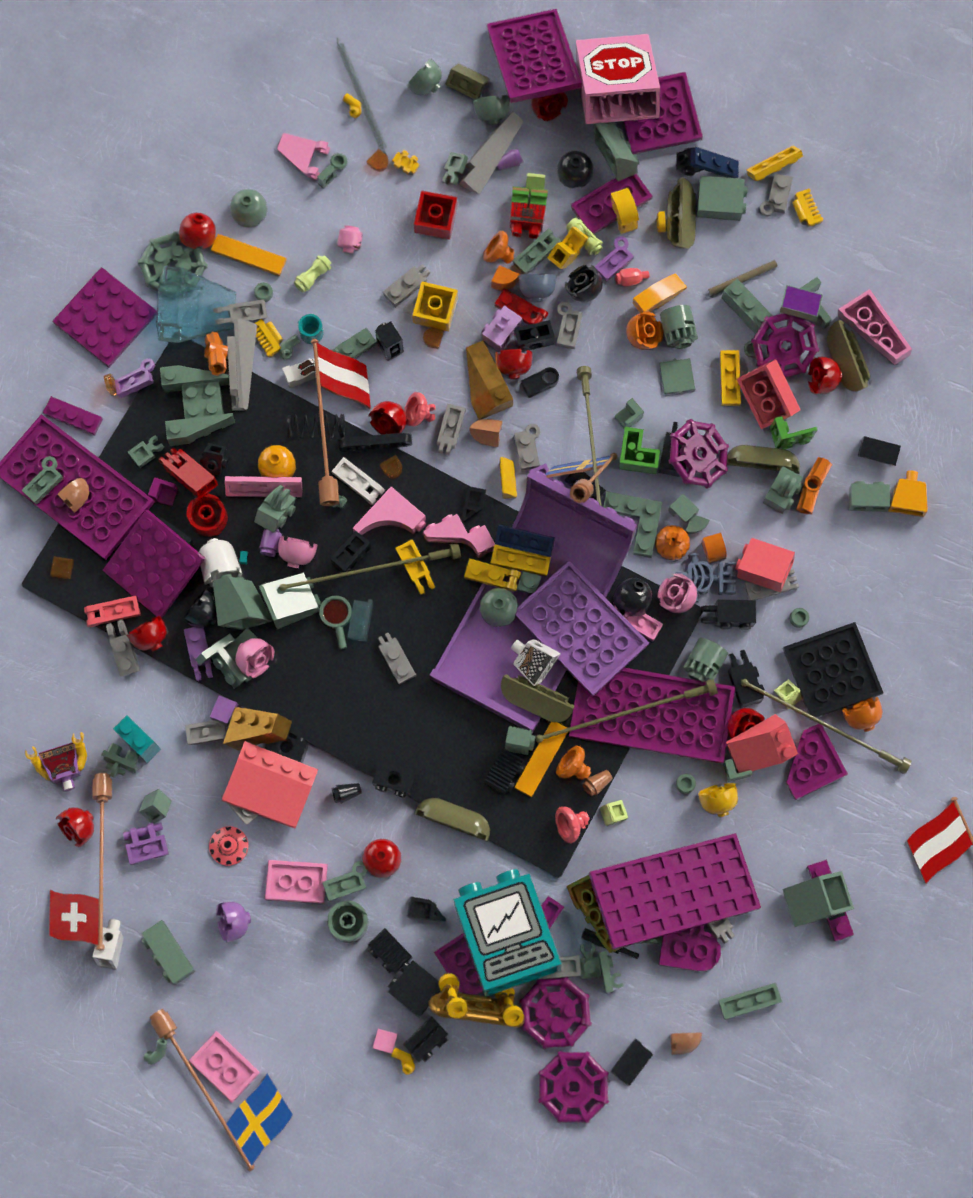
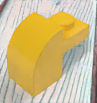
M626 188L611 193L612 207L617 215L620 234L638 229L637 221H639V215L629 189Z
M575 226L572 227L564 240L555 245L547 259L560 269L568 267L581 253L580 250L589 237Z

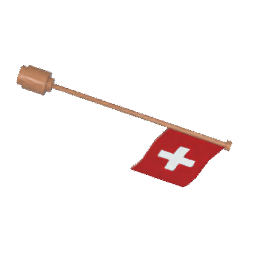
M98 773L94 775L92 780V799L100 803L99 898L84 894H62L50 890L49 936L63 941H84L95 944L96 950H105V945H103L104 803L112 799V779L110 774Z

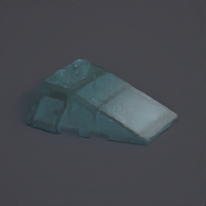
M163 266L158 285L156 327L158 340L178 343L203 337L212 332L220 333L233 330L234 323H215L217 319L229 318L228 311L214 313L213 309L236 304V292L207 280L200 275H196L185 268Z

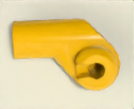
M346 93L342 100L350 105V116L357 118L361 114V103Z
M395 1047L391 1057L401 1061L404 1074H412L415 1070L412 1055Z

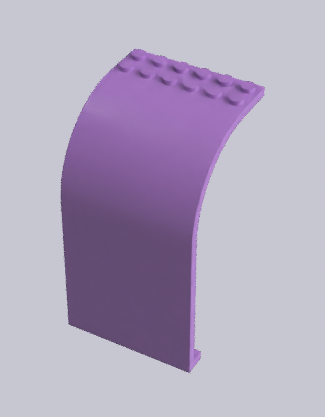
M530 470L527 476L525 497L512 527L555 537L547 576L539 575L541 580L538 588L570 561L606 598L630 549L637 524L627 516H624V518L619 516L610 507L604 508L600 506L599 502L593 498H589L583 503L575 502L570 496V490L565 488L562 482L546 478L547 476L541 471L537 470L535 472ZM505 576L504 582H509L510 577ZM483 583L436 668L432 670L430 679L524 730L527 729L529 731L531 729L533 733L541 717L510 703L502 693L501 681L503 676L507 674L510 678H517L518 675L525 677L514 665V661L518 657V654L511 649L514 642L519 640L525 645L533 639L539 640L517 618L508 626L493 627L485 622L481 616L480 602L488 591L498 587ZM518 590L515 592L510 591L517 599L518 607L531 596V594ZM556 660L540 684L556 691L567 669Z

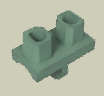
M114 743L111 744L107 751L104 750L102 753L103 760L112 763L106 765V769L111 770L110 776L113 778L117 774L124 776L126 770L136 773L139 755L129 750L124 759L119 756L122 747Z

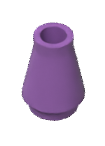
M512 149L503 155L497 165L499 171L520 166V163H523L519 150Z

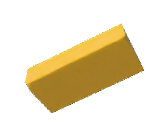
M500 457L502 497L504 499L516 498L514 462Z

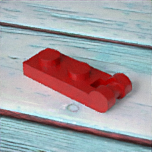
M505 288L494 303V306L499 309L506 306L522 317V322L528 325L542 322L549 314L545 309L531 304ZM533 313L537 315L535 319L531 318Z

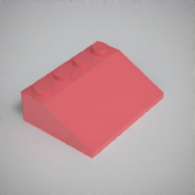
M245 741L221 801L295 829L318 769Z

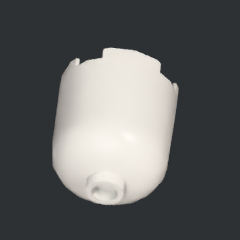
M211 539L200 549L199 553L205 557L200 565L205 585L209 583L210 587H213V581L220 579L221 575L242 576L234 548L229 542Z

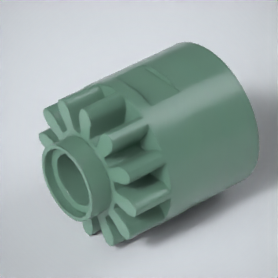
M689 305L673 306L660 313L667 346L684 349L691 346L694 340L698 339L692 310Z
M699 638L683 668L686 669V672H689L688 677L690 679L701 682L714 680L728 652L711 640Z

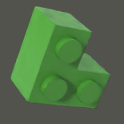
M625 427L619 469L656 475L660 450L641 447L644 429Z

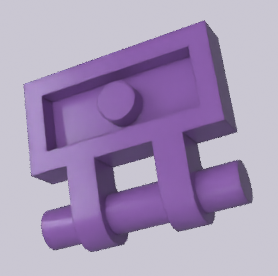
M149 823L146 827L131 828L130 831L123 833L124 840L132 838L133 843L125 845L130 865L169 855L165 836L156 835L157 831L163 830L162 823ZM150 835V839L139 841V836Z

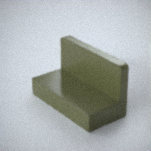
M457 64L451 68L445 85L477 100L481 96L484 85L489 82L490 78L461 64Z

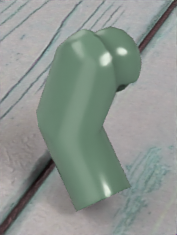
M297 335L282 342L280 348L282 359L287 360L291 358L293 347L301 342Z
M163 1038L158 1039L156 1050L153 1053L151 1051L145 1053L144 1060L148 1064L153 1065L165 1056L167 1040Z

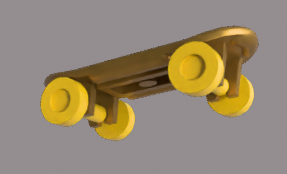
M445 974L439 979L441 993L434 995L429 1001L430 1010L444 1018L502 1025L512 1028H519L524 1023L522 1009L518 1005H514V987L496 993V999L458 993L459 980L457 976Z

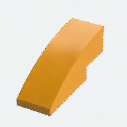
M675 273L635 296L632 304L640 313L652 312L687 289V286Z

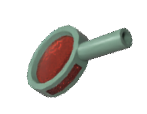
M330 596L321 603L319 615L327 627L335 629L339 649H346L343 627L350 622L352 608L345 598Z

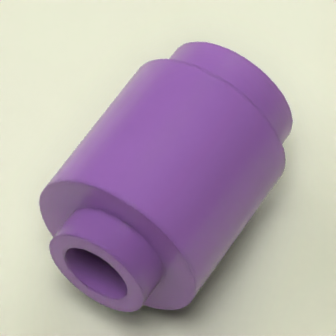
M268 529L263 530L259 547L261 554L275 557L276 553H278V543L280 536H282L279 529L274 533Z

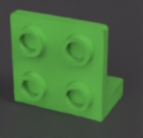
M782 416L775 418L769 428L775 448L789 449L796 443L800 445L810 443V440L818 431L817 427H812L788 434L789 427Z

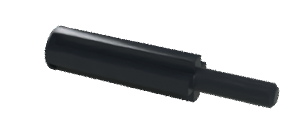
M587 928L583 930L582 939L605 948L596 936V932ZM625 947L614 951V953L619 954L621 952L635 959L639 957V953Z

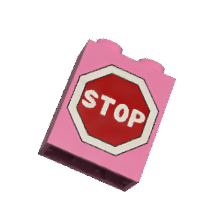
M649 34L576 40V67L582 81L580 94L586 124L660 117V85Z

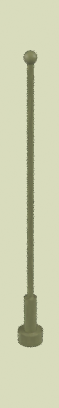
M581 366L577 368L576 372L577 378L581 380L583 396H585L592 462L595 474L597 472L589 403V379L592 377V371L589 366ZM597 477L595 479L596 496L601 506L599 480Z
M458 543L451 544L449 549L431 552L426 556L287 585L282 583L279 589L285 591L287 588L426 559L435 560L450 556L452 560L461 558Z
M711 679L705 681V686L684 691V694L543 736L537 735L535 739L537 742H542L546 738L685 697L688 699L705 693H709V696L718 694L716 684Z
M743 679L741 681V685L743 687L748 686L751 689L775 700L776 702L802 714L803 716L879 754L878 757L898 766L897 771L903 774H906V772L908 771L912 761L907 759L906 757H904L901 760L887 753L884 750L879 751L876 748L850 736L849 734L823 722L822 720L750 684L747 679Z

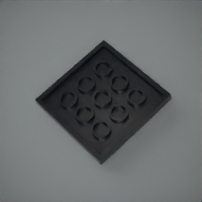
M856 622L782 648L797 687L801 691V697L808 714L816 718L884 693Z

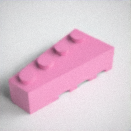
M870 289L838 309L837 316L894 365L911 355L912 348Z

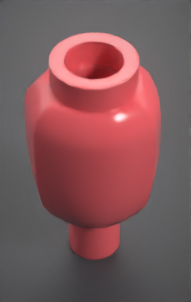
M627 268L615 274V281L617 285L632 286L639 284L642 279L649 278L650 275L649 271L641 272L638 268Z

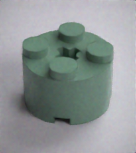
M354 901L337 903L328 914L329 930L336 939L342 942L353 943L358 941L365 935L368 929V916L363 907ZM351 917L353 924L345 926L343 920Z

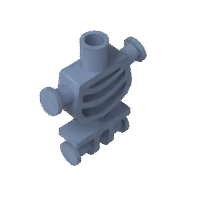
M692 553L688 555L691 563L687 566V572H676L692 580L695 586L697 582H701L699 587L696 588L697 599L695 603H699V594L708 593L713 582H718V595L723 594V585L727 586L726 595L736 594V591H734L736 581L733 580V577H736V572H734L736 563L734 562L725 563L727 572L723 571V562H719L718 575H713V571L707 562L698 561L699 553ZM704 582H709V585L702 589Z

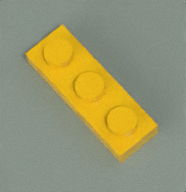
M792 145L746 169L747 175L755 181L763 180L767 175L780 171L782 167L797 162L798 159L803 157L802 150Z
M720 350L721 406L741 405L740 385L737 381V378L740 377L739 350Z
M494 545L491 564L547 576L551 557Z

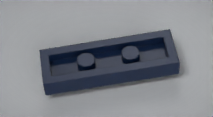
M696 146L691 149L692 167L727 178L739 177V160Z
M499 524L495 545L551 557L555 537Z

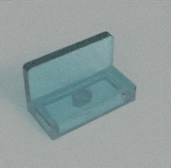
M368 599V602L354 600L348 639L367 642L373 600Z

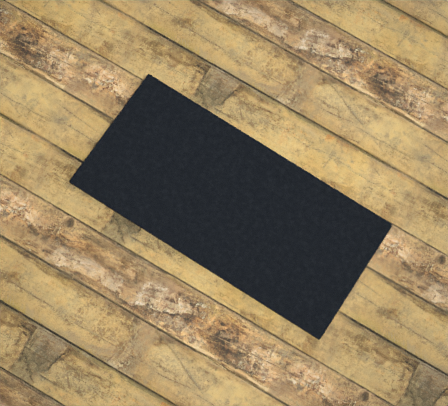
M179 333L173 334L156 362L153 371L150 372L153 384L139 390L98 457L147 495L154 477L176 484L178 492L173 505L168 506L155 502L149 511L158 519L162 517L190 537L195 544L193 548L198 552L211 539L229 542L234 548L238 562L240 551H247V564H239L242 571L241 577L244 580L253 582L266 607L267 604L260 590V585L304 573L305 577H310V579L341 573L332 565L330 558L354 533L353 527L374 506V504L368 503L362 496L332 474V470L343 457L384 488V493L376 498L377 501L392 487L426 516V525L420 532L416 531L414 534L404 528L391 525L379 526L364 533L362 536L371 543L372 549L351 571L401 561L395 548L410 540L414 541L421 556L449 549V545L456 544L428 542L424 538L423 531L428 525L432 523L438 524L442 522L444 517L451 514L453 516L458 514L461 520L467 487L469 486L399 448L340 451L338 440L341 437L339 436L336 420L333 438L329 436L327 422L325 426L329 476L337 479L339 495L344 496L347 501L342 508L320 505L318 481L322 480V477L325 476L322 438L319 437L317 424L315 425L312 438L308 435L306 423L304 435L300 438L296 422L293 437L289 439L287 437L288 414L292 416V430L294 415H297L300 436L303 431L305 414L307 415L311 436L314 417L317 414L321 434L319 407L253 372L247 410L232 411L230 385L221 386L224 414H233L234 424L223 429H217L205 437L202 436L195 439L190 444L170 446L167 440L165 421L185 419L182 391L164 392L161 384L160 368L180 365L210 371L208 358H205L206 347ZM226 358V371L224 374L229 375V362ZM323 409L324 419L325 414L328 416L329 429L332 436L335 415ZM345 421L344 438L372 435ZM156 436L158 440L154 442V446L162 443L164 448L159 452L154 451L155 458L139 468L128 454V451L142 441L147 445L150 438ZM208 443L227 447L226 457L229 458L227 469H223L221 475H213L218 485L207 493L217 496L224 504L227 512V524L219 535L202 536L191 527L187 517V507L197 497L170 475L158 460L161 457L167 460L164 456L167 452L173 455L170 451L172 448H175L177 451L182 449L200 464L201 454L204 453ZM272 445L286 447L293 454L296 470L292 477H302V497H295V511L291 517H287L283 527L278 528L279 532L286 541L288 537L308 541L312 547L314 543L317 544V550L312 561L306 565H299V568L287 566L288 562L279 556V552L276 553L275 557L265 556L260 553L261 549L259 547L263 530H266V528L254 521L257 510L266 497L226 496L225 476L262 477L258 470V459L261 452ZM369 487L366 491L370 494L374 489ZM486 495L483 509L461 522L467 533H470V530L475 526L479 525L482 527L485 525L495 543L498 525L512 527L519 511ZM57 524L22 582V587L85 622L88 620V617L84 612V607L132 597L129 592L103 571L122 542L105 560L60 524ZM458 543L461 558L452 560L450 556L435 560H424L435 588L431 589L425 577L419 579L425 592L421 595L403 564L312 583L314 588H311L313 595H318L321 603L330 596H341L350 603L352 617L350 622L343 627L347 648L339 649L335 629L327 627L322 622L319 612L280 629L276 628L274 621L248 628L258 639L267 642L274 648L275 656L273 660L267 663L269 667L265 672L256 678H251L248 682H242L235 689L226 681L221 670L215 667L212 658L210 665L213 677L208 678L206 667L202 665L199 666L201 680L197 681L191 665L184 629L192 628L193 626L182 619L202 591L206 589L214 595V587H210L209 583L207 585L204 583L201 567L197 569L162 618L167 631L165 639L161 642L162 646L155 651L151 649L139 650L223 697L237 702L238 705L246 709L275 713L291 720L290 733L304 738L306 742L373 778L379 760L417 771V777L411 796H408L409 798L419 803L429 798H439L481 814L487 820L490 827L488 839L490 842L557 878L563 875L630 750L629 747L571 738L568 732L532 798L515 789V785L521 775L515 776L513 789L510 793L506 792L504 796L484 785V780L503 748L505 749L508 728L512 726V728L516 727L517 729L519 726L430 679L432 670L436 668L483 584L464 578L469 558L491 564L493 551L478 558L475 551L464 543ZM622 566L606 599L614 606L613 596L617 586L628 578L641 579L650 586L653 595L651 606L645 614L663 624L653 642L644 637L649 642V645L624 668L670 675L703 614L701 607L694 604L691 609L683 613L668 611L660 605V598H658L660 585ZM139 601L141 616L123 619L128 634L143 623L152 622V618L156 617ZM331 601L324 608V617L332 624L343 622L348 615L347 606L341 601ZM621 609L619 612L624 615L626 611ZM100 611L95 613V618L100 617ZM218 620L213 625L209 623L204 627L208 648L229 634L235 640L244 630L218 626ZM118 621L95 626L108 634L106 626L111 623L114 626L116 636H122L118 628ZM386 633H389L392 639H397L416 674V677L401 685L398 684L378 647L381 645L378 639L380 636H382L385 642L388 641L385 636ZM568 670L563 676L556 692L569 698L568 703L574 705L578 681ZM573 711L566 720L557 723L570 728ZM541 717L532 735L535 738L537 735L543 736L551 721ZM535 739L533 751L529 750L528 755L511 753L524 760L522 765L526 768L540 742H537ZM574 746H580L585 752L583 763L591 769L589 777L608 770L612 775L613 779L597 795L590 796L585 791L583 783L586 778L581 780L573 775L564 779L556 775L560 760ZM397 776L389 778L391 785H396L400 781ZM559 807H568L575 814L584 811L590 818L588 825L585 826L586 828L580 829V835L574 843L564 841L558 832L555 814Z

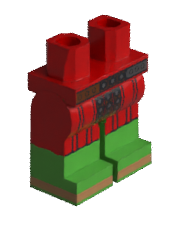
M513 186L510 229L513 237H521L522 230H529V238L531 239L539 237L540 232L543 231L548 190L531 188L530 207L527 208L529 188Z

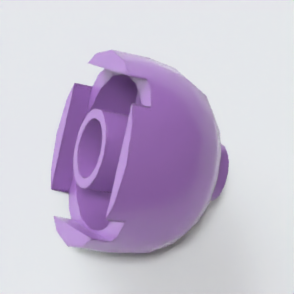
M223 902L217 905L216 916L220 915V922H217L222 939L226 940V942H231L243 937L248 929V924L251 923L250 913L246 912L244 907L236 902Z

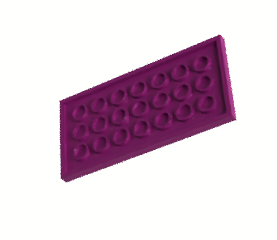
M42 414L0 461V479L105 560L132 530L144 511L149 510L155 503L151 497ZM48 456L54 457L58 464L55 470L63 476V479L36 505L22 489L43 470V459ZM49 461L47 463V467H51L53 465L52 461ZM83 478L89 486L88 499L74 513L57 494L70 482Z
M623 668L594 696L578 682L571 727L684 694V691L705 686L706 683L705 681L701 682L699 680ZM715 683L718 694L709 696V693H705L688 699L686 697L570 731L569 737L723 764L728 737L727 726L731 717L735 687Z

